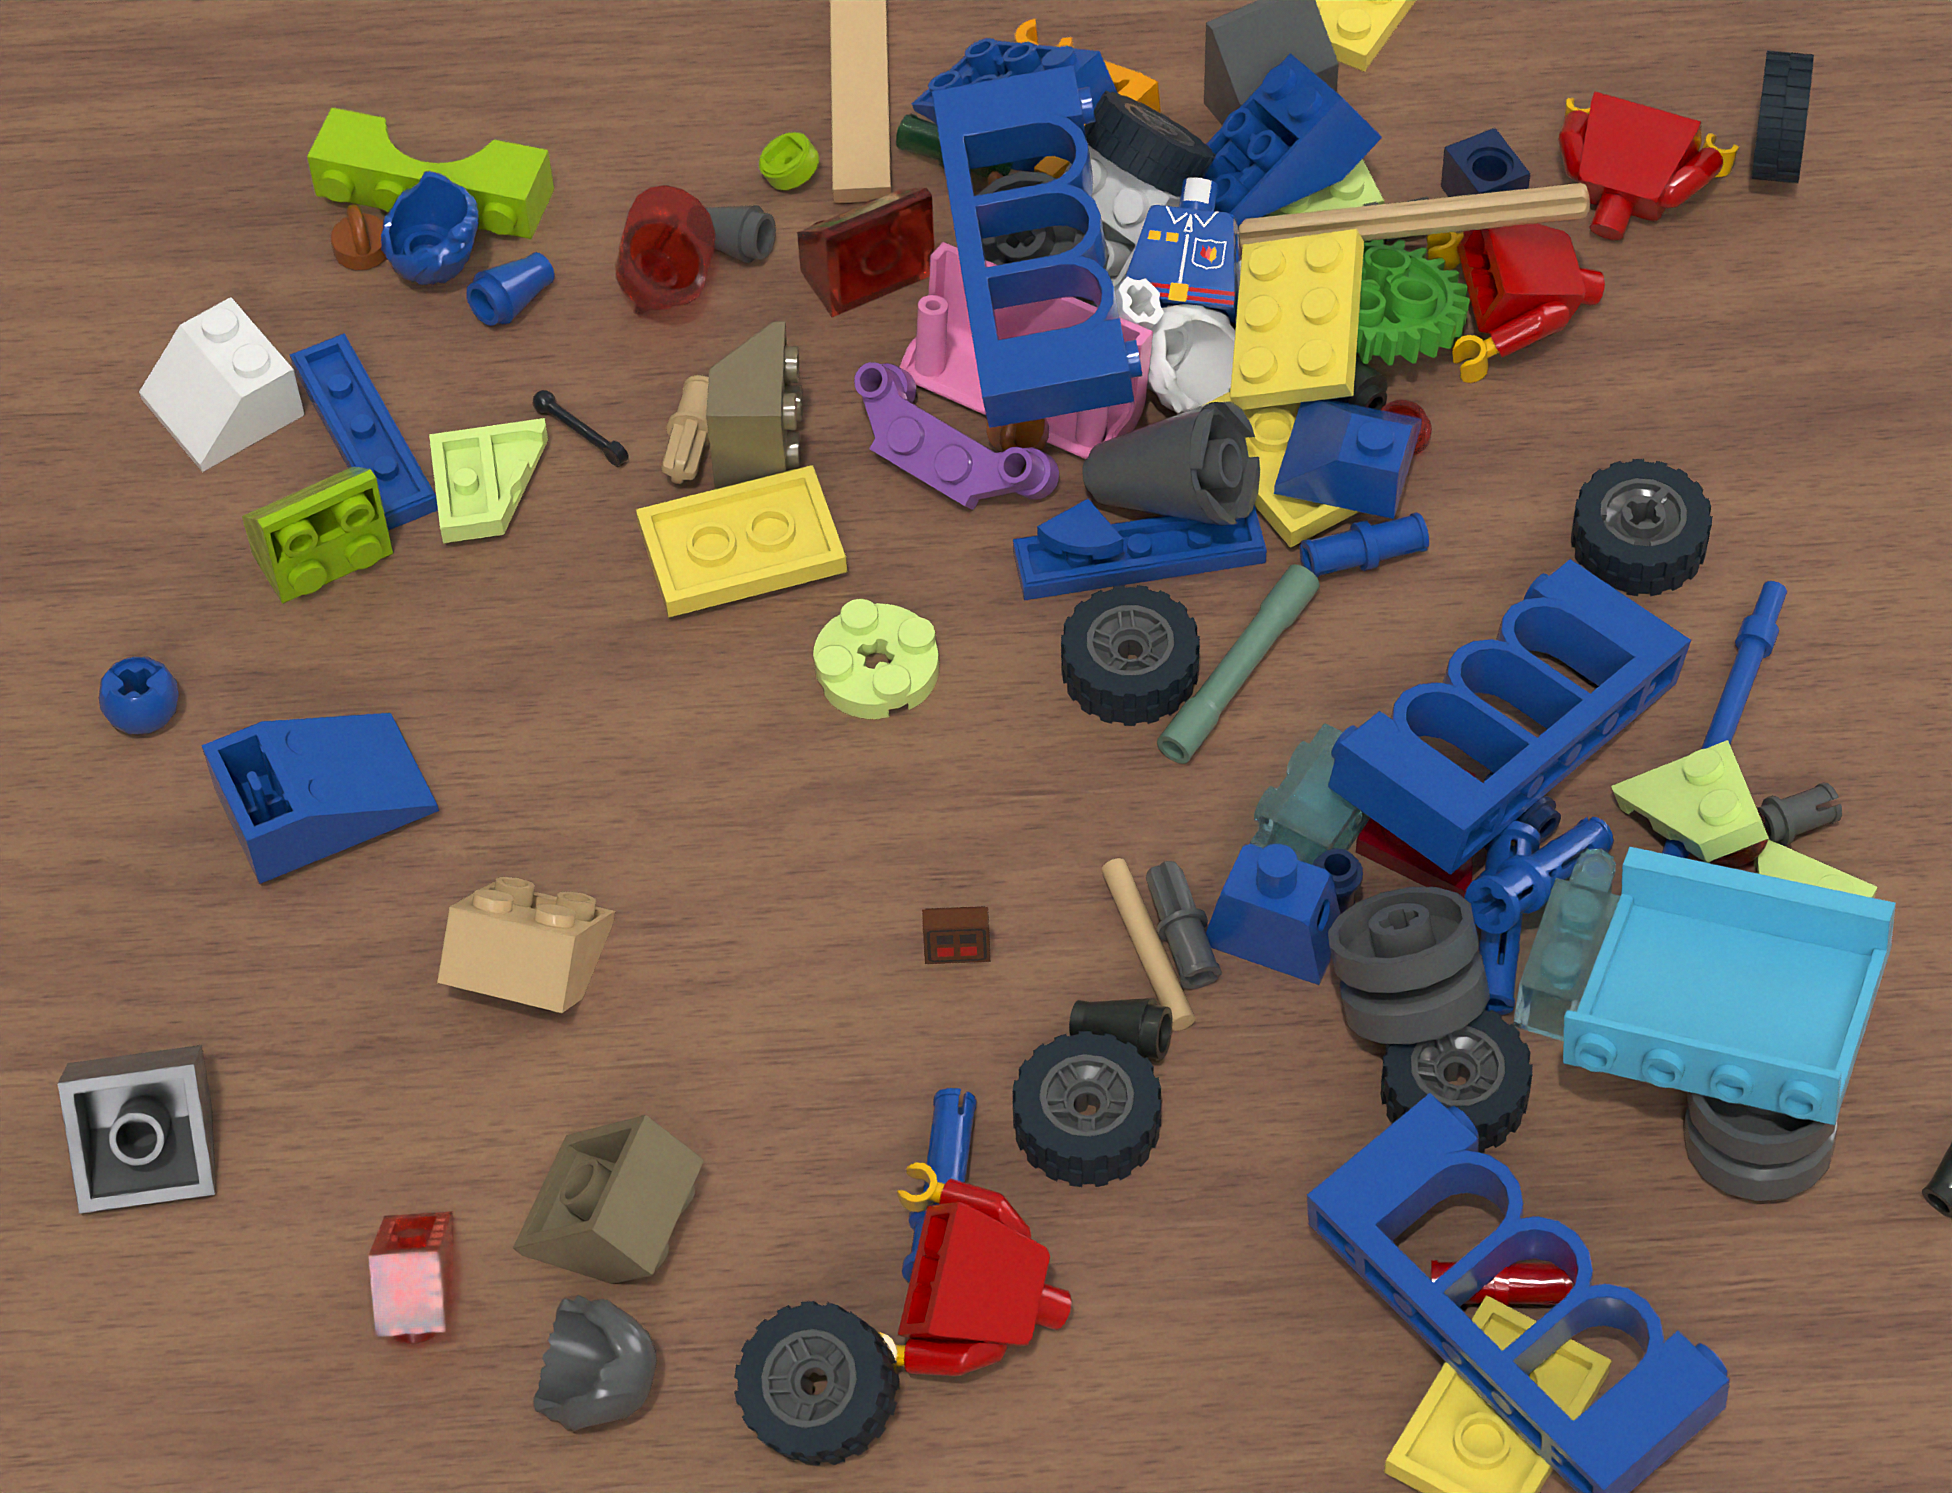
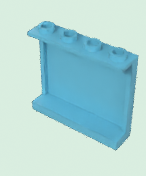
M1629 847L1622 866V893L1577 1012L1567 1010L1564 1016L1563 1063L1582 1067L1593 1072H1604L1652 1083L1663 1088H1674L1709 1096L1728 1103H1739L1783 1113L1798 1119H1809L1835 1125L1891 951L1896 903Z

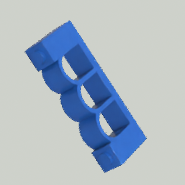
M1070 65L932 91L981 394L989 428L1134 402L1131 378L1143 376L1137 341L1130 340L1124 342L1114 285L1108 272L1103 268L1106 260V244L1101 214L1095 200L1091 197L1093 192V173L1084 124L1095 122L1090 87L1077 88L1074 66ZM1040 156H1056L1072 164L1070 169L1060 178L1047 183L978 196L974 194L970 169ZM1050 226H1069L1085 234L1083 240L1073 249L1057 255L991 267L986 265L982 242L984 238ZM1062 297H1083L1099 306L1095 314L1085 322L1075 326L999 340L994 313L996 309Z
M1570 559L1551 575L1543 573L1533 581L1525 594L1524 600L1512 605L1503 616L1496 640L1472 641L1458 648L1449 659L1443 683L1418 684L1404 691L1394 703L1391 718L1379 711L1360 727L1355 725L1348 727L1339 736L1331 751V757L1335 761L1328 788L1451 875L1676 685L1691 639ZM1529 651L1547 653L1560 659L1599 687L1592 693L1587 692ZM1474 693L1495 695L1507 701L1547 730L1539 737L1534 736ZM1429 736L1443 739L1455 745L1494 774L1482 783L1419 737Z
M1429 1093L1307 1194L1309 1225L1577 1493H1630L1726 1408L1730 1380L1727 1378L1728 1372L1725 1365L1709 1347L1702 1343L1694 1346L1679 1331H1676L1664 1342L1660 1318L1647 1300L1629 1288L1611 1284L1592 1285L1593 1268L1589 1250L1578 1234L1556 1220L1538 1216L1523 1218V1200L1520 1184L1510 1169L1494 1157L1478 1152V1131L1463 1111L1455 1106L1447 1109L1436 1097ZM1470 1193L1483 1196L1496 1204L1505 1219L1494 1232L1434 1282L1392 1242L1434 1205L1451 1195ZM1539 1259L1552 1262L1566 1272L1574 1287L1563 1300L1503 1351L1459 1308L1504 1268L1518 1261ZM1608 1326L1621 1329L1637 1341L1644 1352V1357L1633 1370L1574 1421L1528 1376L1570 1338L1586 1328Z

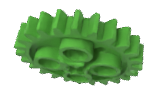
M1383 239L1372 240L1371 243L1364 242L1356 353H1359L1362 363L1368 364L1373 355L1381 356L1387 365H1393L1394 358L1397 355H1401L1411 363H1416L1418 351L1434 358L1437 357L1438 347L1451 349L1454 337L1460 338L1462 336L1470 298L1466 297L1467 284L1458 283L1459 272L1455 270L1444 271L1445 260L1443 258L1427 261L1425 259L1427 249L1419 248L1412 252L1404 250V240H1398L1392 246L1384 245Z

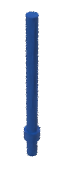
M1767 581L1763 584L1752 615L1743 619L1735 640L1739 650L1701 749L1709 748L1726 740L1729 741V744L1732 742L1763 658L1771 655L1779 634L1776 621L1787 595L1786 587L1779 582ZM1669 839L1666 840L1662 851L1663 854L1688 859L1690 854L1686 850L1684 843Z

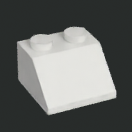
M232 297L179 325L139 391L142 401L201 472L208 470L304 416L294 369Z

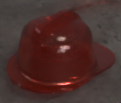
M668 185L650 187L636 197L628 212L620 241L619 254L615 262V273L621 291L634 302L633 313L638 315L644 314L649 309L654 311L667 310L673 306L688 305L699 298L705 286L715 247V228L710 214L701 202L683 189Z

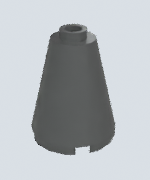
M1231 401L1211 402L1096 444L1084 462L1083 481L1085 487L1092 493L1096 501L1104 505L1215 525L1236 524L1235 520L1237 518H1247L1252 512L1259 490V456L1249 457L1245 438L1255 437L1250 421L1240 407Z

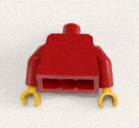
M1594 91L1591 106L1587 109L1576 108L1574 106V98L1566 99L1565 120L1558 136L1566 174L1573 181L1587 186L1590 204L1597 205L1589 228L1592 232L1603 238L1621 240L1631 215L1649 221H1658L1666 208H1677L1706 186L1714 177L1727 176L1732 170L1739 146L1733 144L1731 149H1719L1714 146L1717 135L1709 133L1706 136L1703 148L1699 151L1702 144L1701 121Z
M1534 223L1467 230L1459 233L1448 232L1427 235L1428 260L1443 258L1445 260L1444 271L1456 268L1459 261H1461L1479 332L1490 333L1491 335L1490 338L1484 341L1478 336L1465 335L1460 337L1454 344L1452 351L1454 363H1460L1465 359L1473 358L1464 362L1460 367V378L1463 382L1473 383L1483 379L1488 371L1489 357L1497 353L1502 358L1538 340L1563 330L1580 304L1597 305L1603 296L1605 281L1602 272L1579 267L1571 237L1562 230Z
M919 1162L909 1165L906 1168L907 1175L915 1179L924 1180L930 1186L926 1192L920 1195H912L904 1190H897L898 1199L903 1207L913 1212L926 1211L897 1334L910 1339L906 1345H897L888 1335L878 1332L885 1339L883 1343L889 1346L896 1360V1363L893 1364L894 1370L897 1366H905L908 1374L960 1376L1000 1362L1006 1354L1008 1347L1027 1346L1032 1339L1035 1324L1054 1330L1060 1329L1065 1324L1071 1310V1294L1067 1290L1044 1283L1050 1260L1049 1250L1042 1244L1032 1240L1030 1227L1005 1196L1001 1193L955 1179H949L945 1184L937 1182L936 1174L930 1166Z

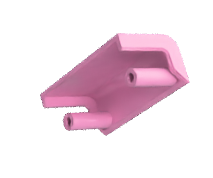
M942 242L931 254L929 295L921 298L918 302L916 337L908 345L900 368L907 371L913 377L916 385L986 415L958 248ZM986 260L987 267L997 266ZM1062 297L996 309L994 313L999 340L1072 327L1085 322L1095 314L1098 308L1074 297ZM1121 317L1119 318L1124 342L1130 340L1137 341L1143 375L1131 378L1134 402L1046 418L1049 425V438L1047 442L1084 459L1089 457L1090 451L1096 444L1132 432L1145 406L1153 331Z

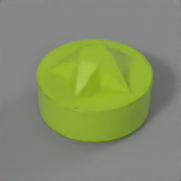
M790 132L776 137L765 147L759 159V169L772 187L778 190H790L802 185L813 175L819 163V154L804 134Z

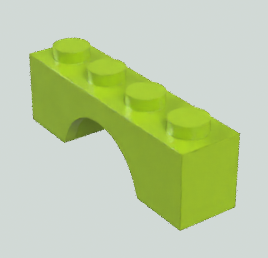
M333 107L307 155L316 196L328 198L336 202H349L378 208L387 212L391 210L397 197L403 191L411 189L419 183L425 171L445 175L451 182L463 186L470 195L474 196L479 210L478 229L488 230L499 235L508 234L532 239L554 191L549 152L546 149L493 139L477 153L461 160L446 163L423 162L408 157L392 144L389 138L386 118Z

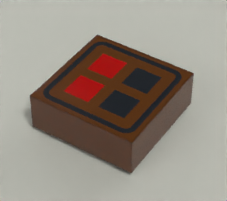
M988 907L927 908L922 910L925 964L991 962Z

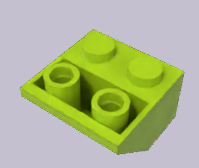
M353 466L242 516L252 555L282 604L301 595L313 593L327 583L358 569L368 568L378 560L393 554L377 479L371 469Z

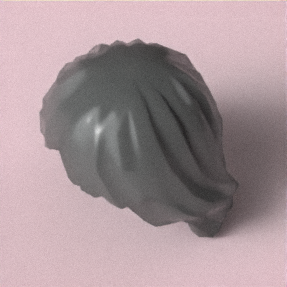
M577 1295L574 1301L567 1298L562 1299L556 1310V1320L553 1323L554 1332L550 1333L548 1342L551 1344L550 1349L542 1357L546 1366L541 1369V1380L539 1381L538 1391L533 1399L535 1411L543 1413L550 1420H558L565 1429L570 1428L573 1431L628 1418L642 1407L653 1383L657 1360L656 1348L649 1332L631 1315L615 1306L609 1300L596 1299L588 1301L580 1295Z

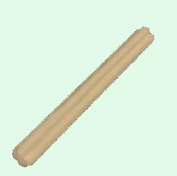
M1577 183L1268 216L1242 221V224L1239 225V238L1242 248L1244 244L1357 229L1364 241L1573 220L1582 219L1587 216L1590 210V199L1587 186Z

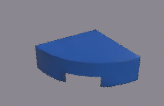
M1089 499L1037 526L1038 541L1049 550L1060 555H1064V551L1074 554L1093 555V560L1109 558L1123 552V537Z

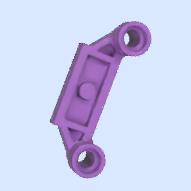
M869 362L862 365L856 372L854 378L855 388L862 395L875 436L870 450L960 504L974 510L979 499L1015 492L1028 499L1037 500L1048 496L1055 489L1059 480V469L1057 463L1050 455L1031 447H1012L1004 452L996 453L914 405L913 401L916 395L915 381L907 371L896 365ZM1026 464V469L1024 473L1021 475V470L1023 466Z

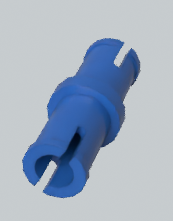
M1417 512L1410 514V516L1370 525L1368 521L1352 523L1349 531L1312 540H1302V544L1299 547L1302 566L1312 571L1317 578L1321 575L1359 567L1362 571L1375 569L1379 566V561L1427 551V547H1429L1428 529L1422 515Z

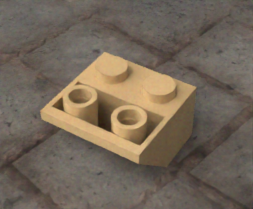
M512 877L497 878L496 882H492L482 889L475 890L473 894L450 906L437 983L563 1013L583 999L613 925L615 911L596 907V899L586 894L559 892L557 897L534 892L535 885L523 879Z

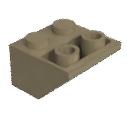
M773 321L709 368L706 419L715 489L787 472L789 468H800V432H791V430H796L797 421H802L803 419L802 385H791V383H799V347L788 346L785 321Z

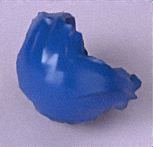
M425 171L417 185L403 191L397 197L387 216H384L381 234L382 252L393 266L394 271L405 280L408 279L421 285L446 283L448 280L455 278L469 260L478 228L479 210L474 196L470 195L463 186L451 182L445 175L431 171Z

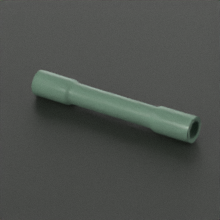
M1297 564L1288 567L1262 601L1259 612L1195 696L1185 702L1157 739L1160 751L1167 758L1180 764H1185L1191 759L1216 726L1221 712L1285 629L1293 624L1320 588L1319 580L1312 571Z

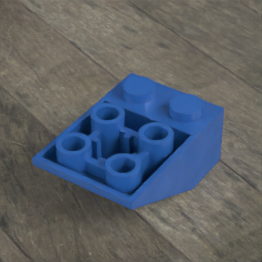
M985 38L970 45L965 50V56L950 70L934 77L929 82L928 89L911 104L914 111L937 124L932 91L1070 65L1074 66L1077 88L1090 87L1093 109H1095L1105 91L1118 92L1100 51L1075 49L1071 46L1035 45L1032 42L996 41L993 38ZM1046 156L1003 164L1013 170L1034 172V167Z
M1290 53L1280 65L1268 72L1257 90L1240 108L1234 110L1226 118L1220 130L1208 141L1206 145L1212 149L1216 157L1203 179L1211 180L1218 184L1214 211L1234 215L1239 227L1245 219L1262 217L1342 181L1379 142L1382 136L1343 97Z
M391 713L262 721L201 745L214 789L259 884L439 811L438 805Z

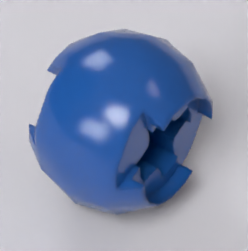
M148 656L128 657L114 663L101 678L98 698L100 710L114 728L127 734H149L164 727L176 713L179 691L176 679L163 663Z

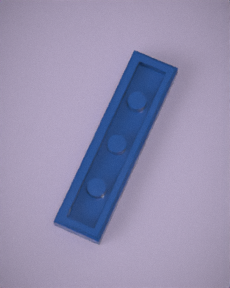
M345 333L290 354L292 367L348 469L353 466L371 469L376 476L388 531L438 511L436 494Z
M1255 505L1247 518H1237L1235 520L1236 524L1225 526L1171 516L1111 524L1123 537V552L1105 559L1093 560V555L1074 554L1064 551V555L1054 553L1038 541L1037 536L1013 539V554L1024 600L1264 564L1266 563L1267 549Z

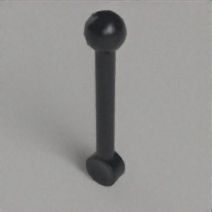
M541 390L533 396L532 403L536 411L540 413L549 412L603 451L608 461L614 466L619 467L629 459L626 449L619 442L614 440L609 442L556 403L552 392Z

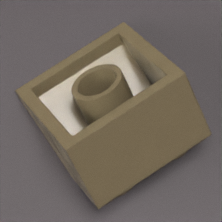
M647 1115L566 1135L513 1249L522 1256L610 1284L651 1276L662 1265L668 1255L670 1247L669 1237L679 1215L689 1206L694 1197L695 1186L693 1184L704 1159Z

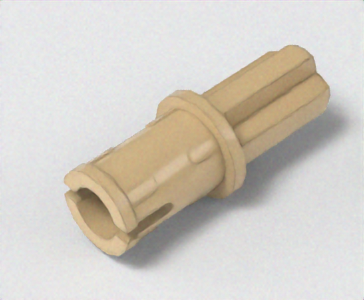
M696 375L685 380L678 410L670 416L667 423V433L670 437L661 468L663 473L671 476V482L682 484L683 480H693L696 477L704 447L709 445L706 419L709 378L706 376Z

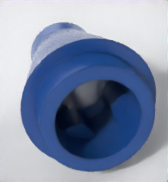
M534 252L525 258L480 271L474 276L473 283L467 287L466 296L468 304L476 317L484 324L494 326L497 323L508 324L544 287L554 281L553 267L543 254Z

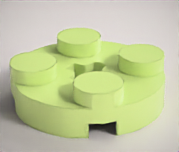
M855 599L846 603L841 609V614L831 619L821 630L814 646V668L816 678L824 688V696L840 711L859 718L889 717L890 709L900 708L907 703L909 710L916 707L932 692L939 675V653L934 626L927 619L895 605L874 604L867 599ZM870 654H885L888 659L892 660L890 664L879 662L875 669L866 667V656Z

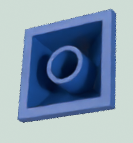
M1329 399L1301 402L1274 485V494L1394 519L1420 433L1422 419Z

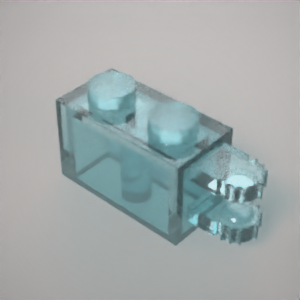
M1324 723L1310 743L1302 741L1297 746L1289 760L1286 771L1287 776L1278 789L1270 786L1258 802L1254 813V820L1259 823V830L1250 841V844L1262 848L1270 844L1287 845L1294 850L1298 860L1311 865L1318 856L1329 849L1341 848L1349 850L1370 817L1328 788L1335 761L1331 757V751L1335 742L1343 733L1342 731Z
M1587 848L1586 852L1580 853V858H1577L1570 881L1559 878L1555 879L1519 984L1513 1025L1517 1028L1564 1041L1565 1013L1567 1010L1577 1012L1620 896L1611 894L1613 877L1616 871V862L1613 861L1614 856L1603 851L1602 848L1591 850Z

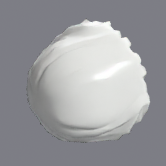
M1183 304L1162 308L1164 314L1149 329L1153 331L1147 388L1157 394L1162 405L1175 411L1177 414L1200 407L1230 392L1235 330L1230 324L1229 317L1222 312L1199 305Z

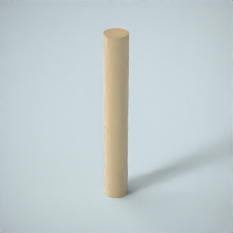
M1121 858L1110 860L1103 865L1101 869L1102 874L1160 1005L1170 1007L1172 1011V1030H1184L1195 1022V1016L1125 860Z

